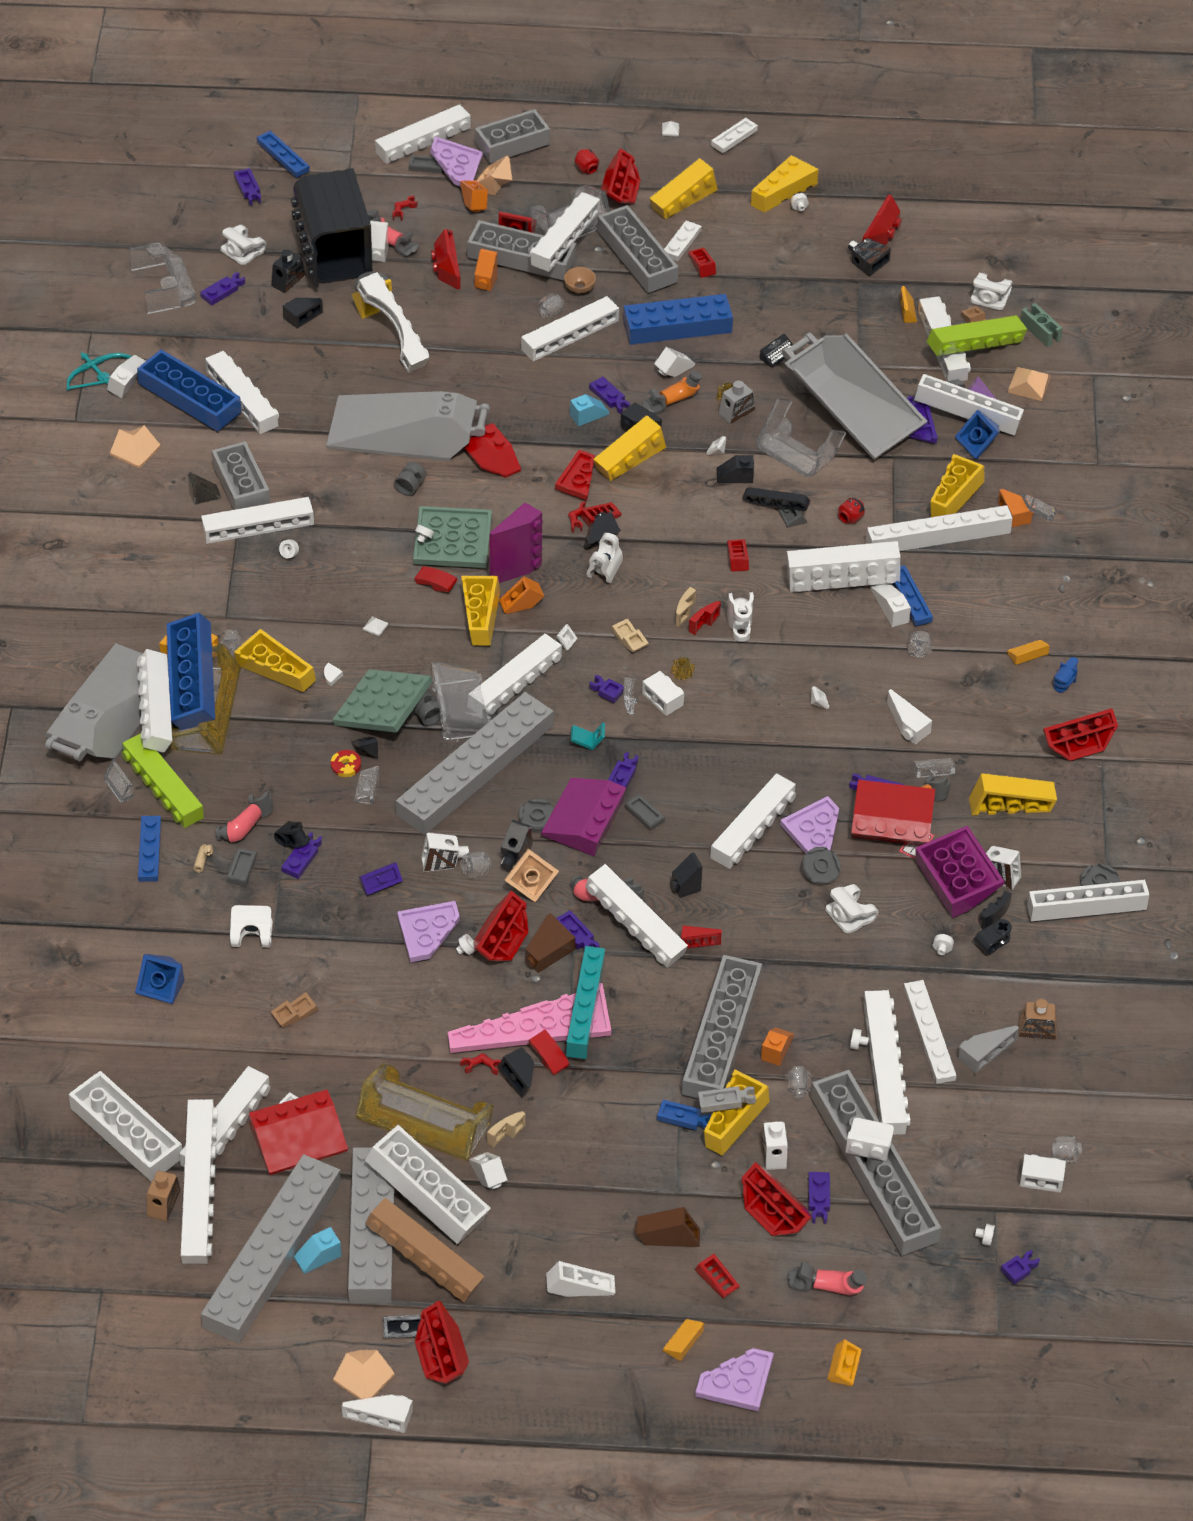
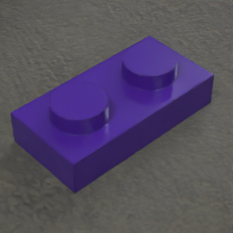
M396 862L359 876L365 895L403 881Z

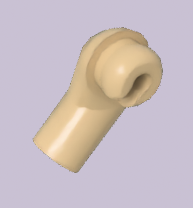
M203 844L200 846L193 868L194 871L203 872L207 855L213 854L212 845Z

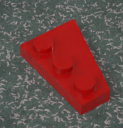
M578 450L555 483V489L588 500L595 455Z

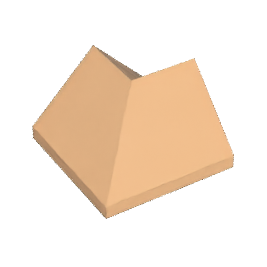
M508 156L487 166L477 178V181L488 189V194L495 196L503 185L512 181L510 159Z
M1017 367L1008 393L1042 401L1051 375Z
M145 425L132 431L119 429L110 455L140 469L160 448V444Z
M527 849L504 880L536 902L559 870L530 849Z
M358 1350L346 1353L333 1381L359 1400L373 1398L394 1376V1372L378 1350Z

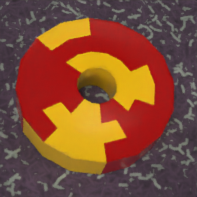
M341 750L332 756L331 769L336 775L341 777L354 776L361 769V758L355 751Z

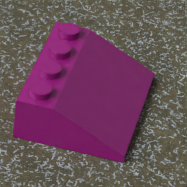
M525 502L489 533L490 576H498L499 583L530 574L541 566L543 549L541 511Z
M570 778L541 835L595 856L624 802L626 787L609 780Z
M968 825L915 848L916 863L952 918L971 910L1005 884V881Z

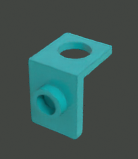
M601 723L593 733L575 725L571 727V742L594 750L605 737V723Z

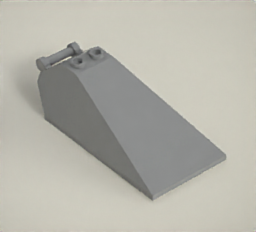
M808 332L800 341L782 350V355L788 359L785 365L874 460L927 424L928 421L847 333L844 335H825L817 340L812 333ZM806 344H811L809 347H807L797 355L794 354V352H796Z
M442 391L338 395L326 449L451 461V457L469 443L470 436H483L486 429L484 426L490 406L488 404H481L479 406L477 405V400L459 393ZM475 414H480L478 425L473 427Z
M115 643L47 731L45 737L48 739L45 743V748L58 750L73 756L78 761H81L87 753L96 757L112 758L113 761H116L123 751L122 743L133 738L142 726L140 724L141 710L139 709L141 699L138 694L140 681H138L139 666H137V660L143 653Z

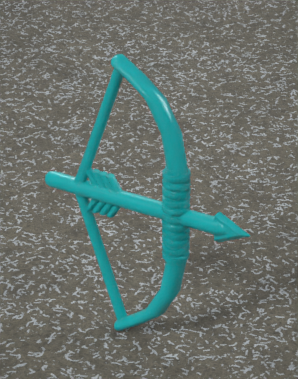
M81 352V358L87 362L71 372L67 378L66 390L69 391L70 389L103 383L108 385L110 375L107 372H102L96 365L111 358L129 359L132 356L124 353H110L91 360L88 354ZM93 368L98 374L97 379L99 381L70 386L71 380L80 372Z

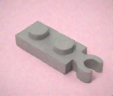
M739 1086L698 1092L701 1113L742 1107V1102L747 1104L756 1103V1096L753 1095L754 1087H746L741 1091Z

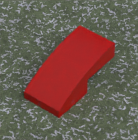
M424 566L414 578L416 584L432 585L434 591L449 592L457 582V577L447 572Z
M713 602L697 611L689 619V633L695 635L704 623L712 626L720 616L721 602Z
M545 1029L529 1039V1045L541 1057L542 1064L553 1076L570 1065L560 1047Z

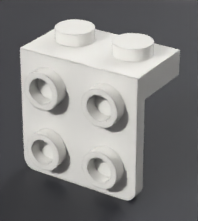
M854 1118L851 1131L847 1137L846 1153L887 1161L894 1126Z

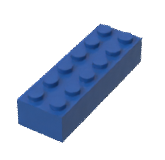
M720 294L625 305L623 322L629 344L632 345L732 333L733 315L727 295Z
M162 349L137 368L138 384L217 432L241 413L240 396Z
M196 613L167 623L171 722L182 731L215 720L211 622L202 614Z

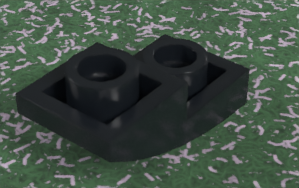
M1004 891L1002 897H998L995 904L990 902L987 909L982 910L980 920H982L981 929H986L1002 918L1010 906L1012 893Z

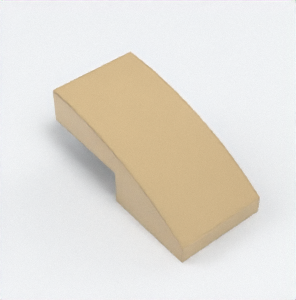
M691 587L683 594L678 603L676 611L677 627H680L690 617V607L695 604L696 590Z
M628 618L613 625L611 628L620 642L632 653L649 644L639 629L635 630Z
M523 1111L515 1113L495 1124L487 1131V1144L494 1148L506 1134L514 1138L526 1125V1113Z

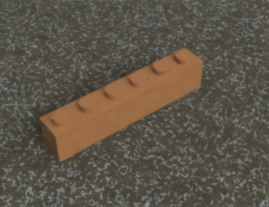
M384 1198L377 1205L365 1222L373 1232L380 1235L388 1244L395 1247L406 1258L419 1266L422 1271L429 1274L437 1283L443 1285L464 1303L479 1287L485 1277L387 1198Z

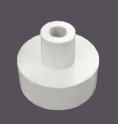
M803 193L795 194L791 198L794 210L804 211L809 204L807 196Z
M419 524L415 529L416 532L420 533L417 538L418 541L424 543L426 537L432 539L434 531Z
M285 540L280 544L279 551L284 558H293L298 554L299 546L294 540Z
M468 934L459 938L460 946L456 948L459 954L466 952L468 955H471L477 951L474 946V940Z
M945 934L936 935L933 948L939 955H945V953L952 950L954 940Z
M854 1029L850 1049L859 1050L860 1044L868 1045L869 1037L861 1036L862 1030Z
M986 1224L985 1230L977 1228L975 1236L983 1238V1245L991 1246L995 1226Z

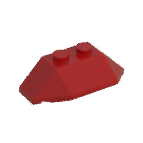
M621 148L617 151L606 169L600 193L615 202L635 203L641 180L634 163V156Z
M892 195L886 196L882 206L865 232L862 241L869 238L887 245L889 240L894 238L896 228L899 229L902 219L900 218V210Z
M444 229L434 242V250H431V259L435 261L433 262V271L437 272L438 280L458 290L461 289L460 272L453 231Z
M493 423L484 426L486 430L483 436H470L469 443L463 447L481 469L501 474L505 478L521 471L511 443Z
M1113 708L1043 728L1048 747L1066 760L1071 761L1104 751L1118 728V723Z
M510 891L486 919L474 939V946L489 961L510 962L529 932L525 910L527 909L526 902L513 891Z
M757 1162L742 1176L745 1209L772 1236L799 1233L812 1218L807 1208L777 1178Z
M437 1301L422 1310L420 1316L422 1319L418 1326L415 1345L425 1378L447 1384L464 1373L469 1364V1359L458 1325L442 1302Z

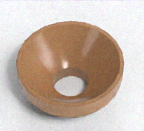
M575 267L565 273L564 281L569 290L579 294L591 290L595 285L596 277L594 272L588 268ZM578 284H581V285H584L585 287L578 288V287H575V286L578 285Z

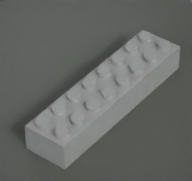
M723 955L683 1078L682 1095L699 1099L698 1092L726 1088L760 984L762 963Z
M353 1148L348 1282L349 1303H392L393 1246L388 1244L376 1232H373L365 1222L370 1213L384 1198H387L394 1204L395 1187L365 1161L372 1148Z

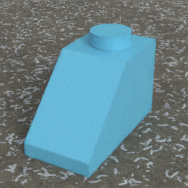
M586 394L570 400V416L578 426L607 416L610 413L600 400Z
M329 1227L312 1235L294 1255V1259L303 1274L341 1257V1242L332 1228Z

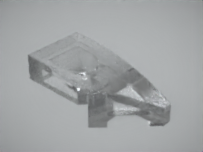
M627 676L624 680V701L627 713L634 714L635 705L638 702V698L632 697L635 678Z

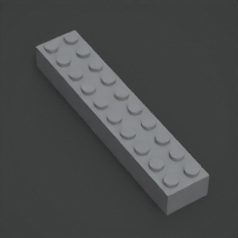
M524 692L396 800V816L423 835H426L553 727L554 711Z
M850 1070L812 1082L811 1098L900 1254L905 1255L938 1243L940 1241L941 1226L892 1142L887 1161L846 1153L847 1137L851 1131L854 1118L879 1122Z
M303 1154L202 1311V1328L240 1344L293 1261L294 1255L300 1250L341 1185L340 1169Z

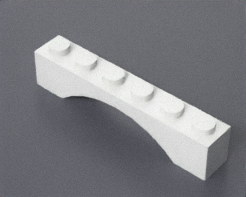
M378 272L360 279L357 290L363 300L381 310L394 324L401 342L400 361L407 372L410 373L426 366L429 360V353L420 343L419 336L412 330L410 321L404 317L403 310L395 302L393 293L387 289L385 280L379 276Z

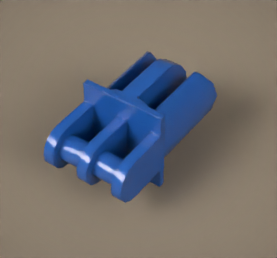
M1076 657L1069 658L1066 664L1060 663V669L1053 678L1055 691L1059 693L1065 692L1072 682L1076 683L1078 672V659Z

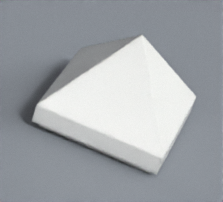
M672 121L662 123V136H679V123Z
M722 436L713 441L706 454H724L726 437Z
M372 616L363 630L380 637L388 623Z
M568 624L556 636L566 651L577 640L576 635Z
M813 686L811 705L829 709L826 694Z

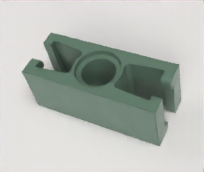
M1036 303L1031 305L1030 313L1027 307L1022 309L1020 320L1046 347L1053 344L1052 337L1055 338L1056 342L1061 341L1063 328Z

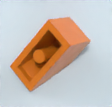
M477 180L460 181L465 206L473 212L487 209L488 189Z
M480 249L475 270V288L491 291L497 279V252Z
M1004 489L999 490L998 504L999 506H1008L1013 518L1011 527L1030 524L1032 515H1034V508L1029 504L1027 498Z
M523 576L499 601L504 613L509 614L533 608L544 597L539 583Z
M776 1027L769 1030L762 1045L761 1060L780 1066L794 1038V1033Z

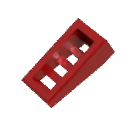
M705 248L688 252L701 278L716 274V264Z
M610 502L582 509L581 519L590 527V524L595 519L594 516L606 511V513H609V509H611L614 518L622 516V513Z
M728 540L727 546L731 571H748L749 557L746 540Z
M682 926L681 939L688 945L687 949L721 945L722 930Z
M715 1254L700 1262L695 1268L696 1272L723 1299L740 1287ZM712 1266L713 1269L709 1271L707 1268ZM715 1272L719 1273V1275H717L716 1277H713L712 1275ZM723 1277L725 1280L719 1284L717 1281ZM729 1283L731 1286L724 1290L722 1287Z

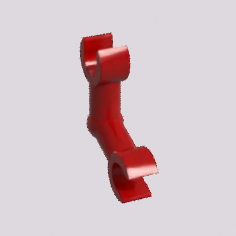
M410 196L407 200L394 204L393 221L396 216L401 218V222L403 221L401 208L417 207L418 201H415V196Z
M586 502L580 503L578 509L568 514L573 533L574 527H579L581 532L583 530V523L578 521L577 517L581 515V510L586 507Z
M481 1053L472 1059L463 1058L460 1061V1066L469 1065L465 1068V1073H470L474 1066L484 1063L491 1068V1072L494 1075H498V1069L495 1067L499 1065L501 1060H492L486 1054Z

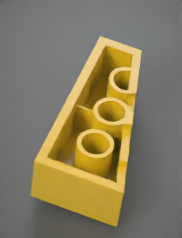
M791 155L752 190L751 206L765 213L780 205L781 201L791 199L794 194L806 191L807 187H814L818 184L819 169Z
M699 158L650 197L652 209L664 219H667L717 191L713 168Z
M645 416L594 458L596 469L608 480L612 481L666 448L661 427L650 417Z
M953 454L951 463L948 464L946 473L942 476L941 483L930 501L931 517L956 514L985 482L984 465Z
M461 576L472 645L491 646L501 592L498 576Z
M261 629L234 651L237 666L301 692H304L316 681L314 668Z
M981 773L969 796L972 816L979 815V812H988V815H995L996 811H1007L1008 814H1015V812L1025 810V813L1051 812L1057 801L1054 782Z
M734 1070L732 1079L728 1082L726 1088L739 1086L741 1091L746 1087H754L753 1095L756 1096V1103L747 1104L742 1102V1107L713 1112L704 1130L705 1147L722 1156L770 1102L769 1087L737 1070Z

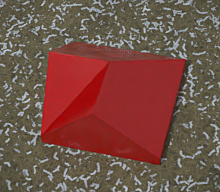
M499 211L498 225L531 233L535 232L536 219Z

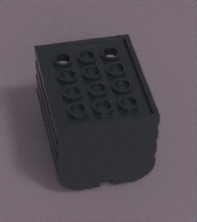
M354 168L315 175L310 174L297 180L293 187L294 197L291 198L292 208H294L292 210L293 221L296 220L295 229L296 232H299V243L303 244L301 245L302 253L306 255L305 263L306 266H309V277L313 278L315 287H319L318 282L346 281L348 279H357L366 272H373L371 223Z

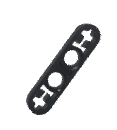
M748 487L743 494L744 501L755 505L806 511L810 504V499L807 496L796 493Z

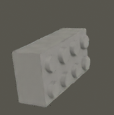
M533 109L475 128V144L483 152L488 162L493 163L505 156L512 157L549 145L550 128L538 112Z
M246 441L212 450L213 467L233 510L270 504L269 488Z

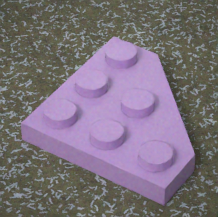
M436 136L430 153L455 185L460 186V181L474 180L482 158V151Z
M827 796L781 819L780 825L805 854L815 847H826L831 851L839 808Z
M455 901L397 912L410 962L430 959L458 924L460 916Z
M752 1348L746 1351L744 1355L736 1359L732 1358L710 1372L702 1373L695 1397L759 1412L774 1353Z

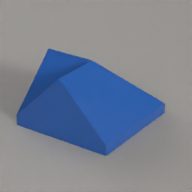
M976 410L955 437L975 459H978L999 434V425L981 411Z
M144 954L135 993L173 1004L184 983L182 964L170 956Z

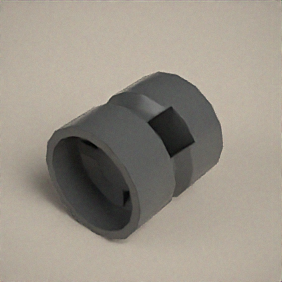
M408 462L394 480L395 488L403 495H413L426 478L425 469L416 462Z
M426 690L413 709L424 725L427 726L436 724L444 715L443 708L429 690Z

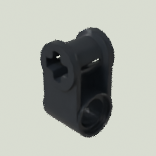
M287 821L274 833L275 840L281 846L299 848L310 841V837L305 834L301 822Z
M997 920L986 929L979 931L974 937V942L987 955L993 954L997 949L1010 941L1012 925L1008 920Z

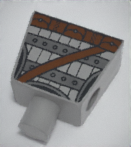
M735 381L733 387L722 394L718 415L727 423L732 424L756 409L754 392L742 381Z

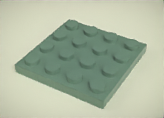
M419 506L417 525H422L434 531L432 539L426 537L424 543L417 540L420 533L416 532L413 564L487 568L492 510Z
M369 669L332 719L333 723L336 726L397 732L433 680L429 675Z

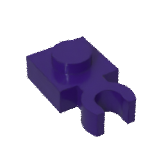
M595 675V682L597 683L589 682L591 690H599V696L613 703L625 691V686L611 679L605 682L599 675Z
M1031 1250L1025 1253L1023 1259L1017 1255L1001 1265V1271L1013 1284L1030 1275L1031 1269L1038 1267L1039 1258L1034 1261L1029 1259L1033 1254Z

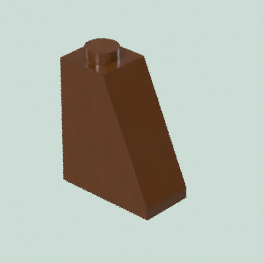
M551 913L548 914L526 948V964L537 973H540L575 950L576 937Z
M685 1207L637 1217L635 1234L644 1245L700 1247V1228Z

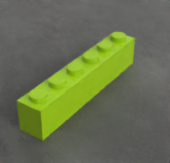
M1015 315L933 328L926 342L937 356L1022 342L1027 328L1019 317Z
M141 733L122 743L123 751L121 753L126 762L129 761L136 774L139 773L142 777L143 783L146 786L149 785L153 795L162 801L163 807L167 811L169 810L172 813L176 823H180L183 828H186L204 818L203 805L156 750L143 747Z

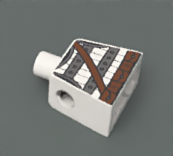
M427 833L421 855L424 872L455 868L458 858H468V846H459L457 837L454 835Z
M997 846L990 847L986 854L1005 881V884L1002 886L1013 890L1021 879L1020 852Z
M764 1123L761 1138L766 1170L786 1169L787 1138L785 1123ZM778 1149V1155L772 1154V1151Z

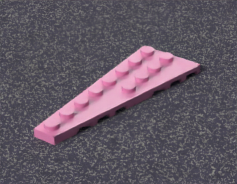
M603 983L600 985L591 1038L611 1036ZM576 993L569 996L568 994L562 995L557 1000H546L521 1008L519 1012L510 1015L505 1013L502 1014V1017L494 1020L486 1019L482 1024L468 1025L449 1031L450 1053L528 1045L529 1039L544 1029L555 1042L565 1041L568 1038Z

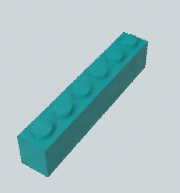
M585 946L567 1038L566 1057L587 1059L605 964V948Z

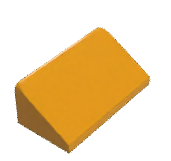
M902 286L900 303L904 323H915L917 319L913 298L905 286Z
M1037 640L1007 650V653L1014 664L1017 665L1049 654L1050 646L1042 640Z
M686 1319L665 1345L663 1351L681 1361L704 1332V1323Z
M845 1339L836 1344L827 1380L853 1386L862 1349Z

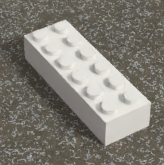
M898 541L787 551L790 592L900 582Z
M101 1071L69 1093L70 1108L151 1182L157 1171L166 1172L180 1161L179 1153L182 1151V1144Z
M399 1125L375 1144L365 1159L371 1167L457 1244L483 1222L491 1209Z

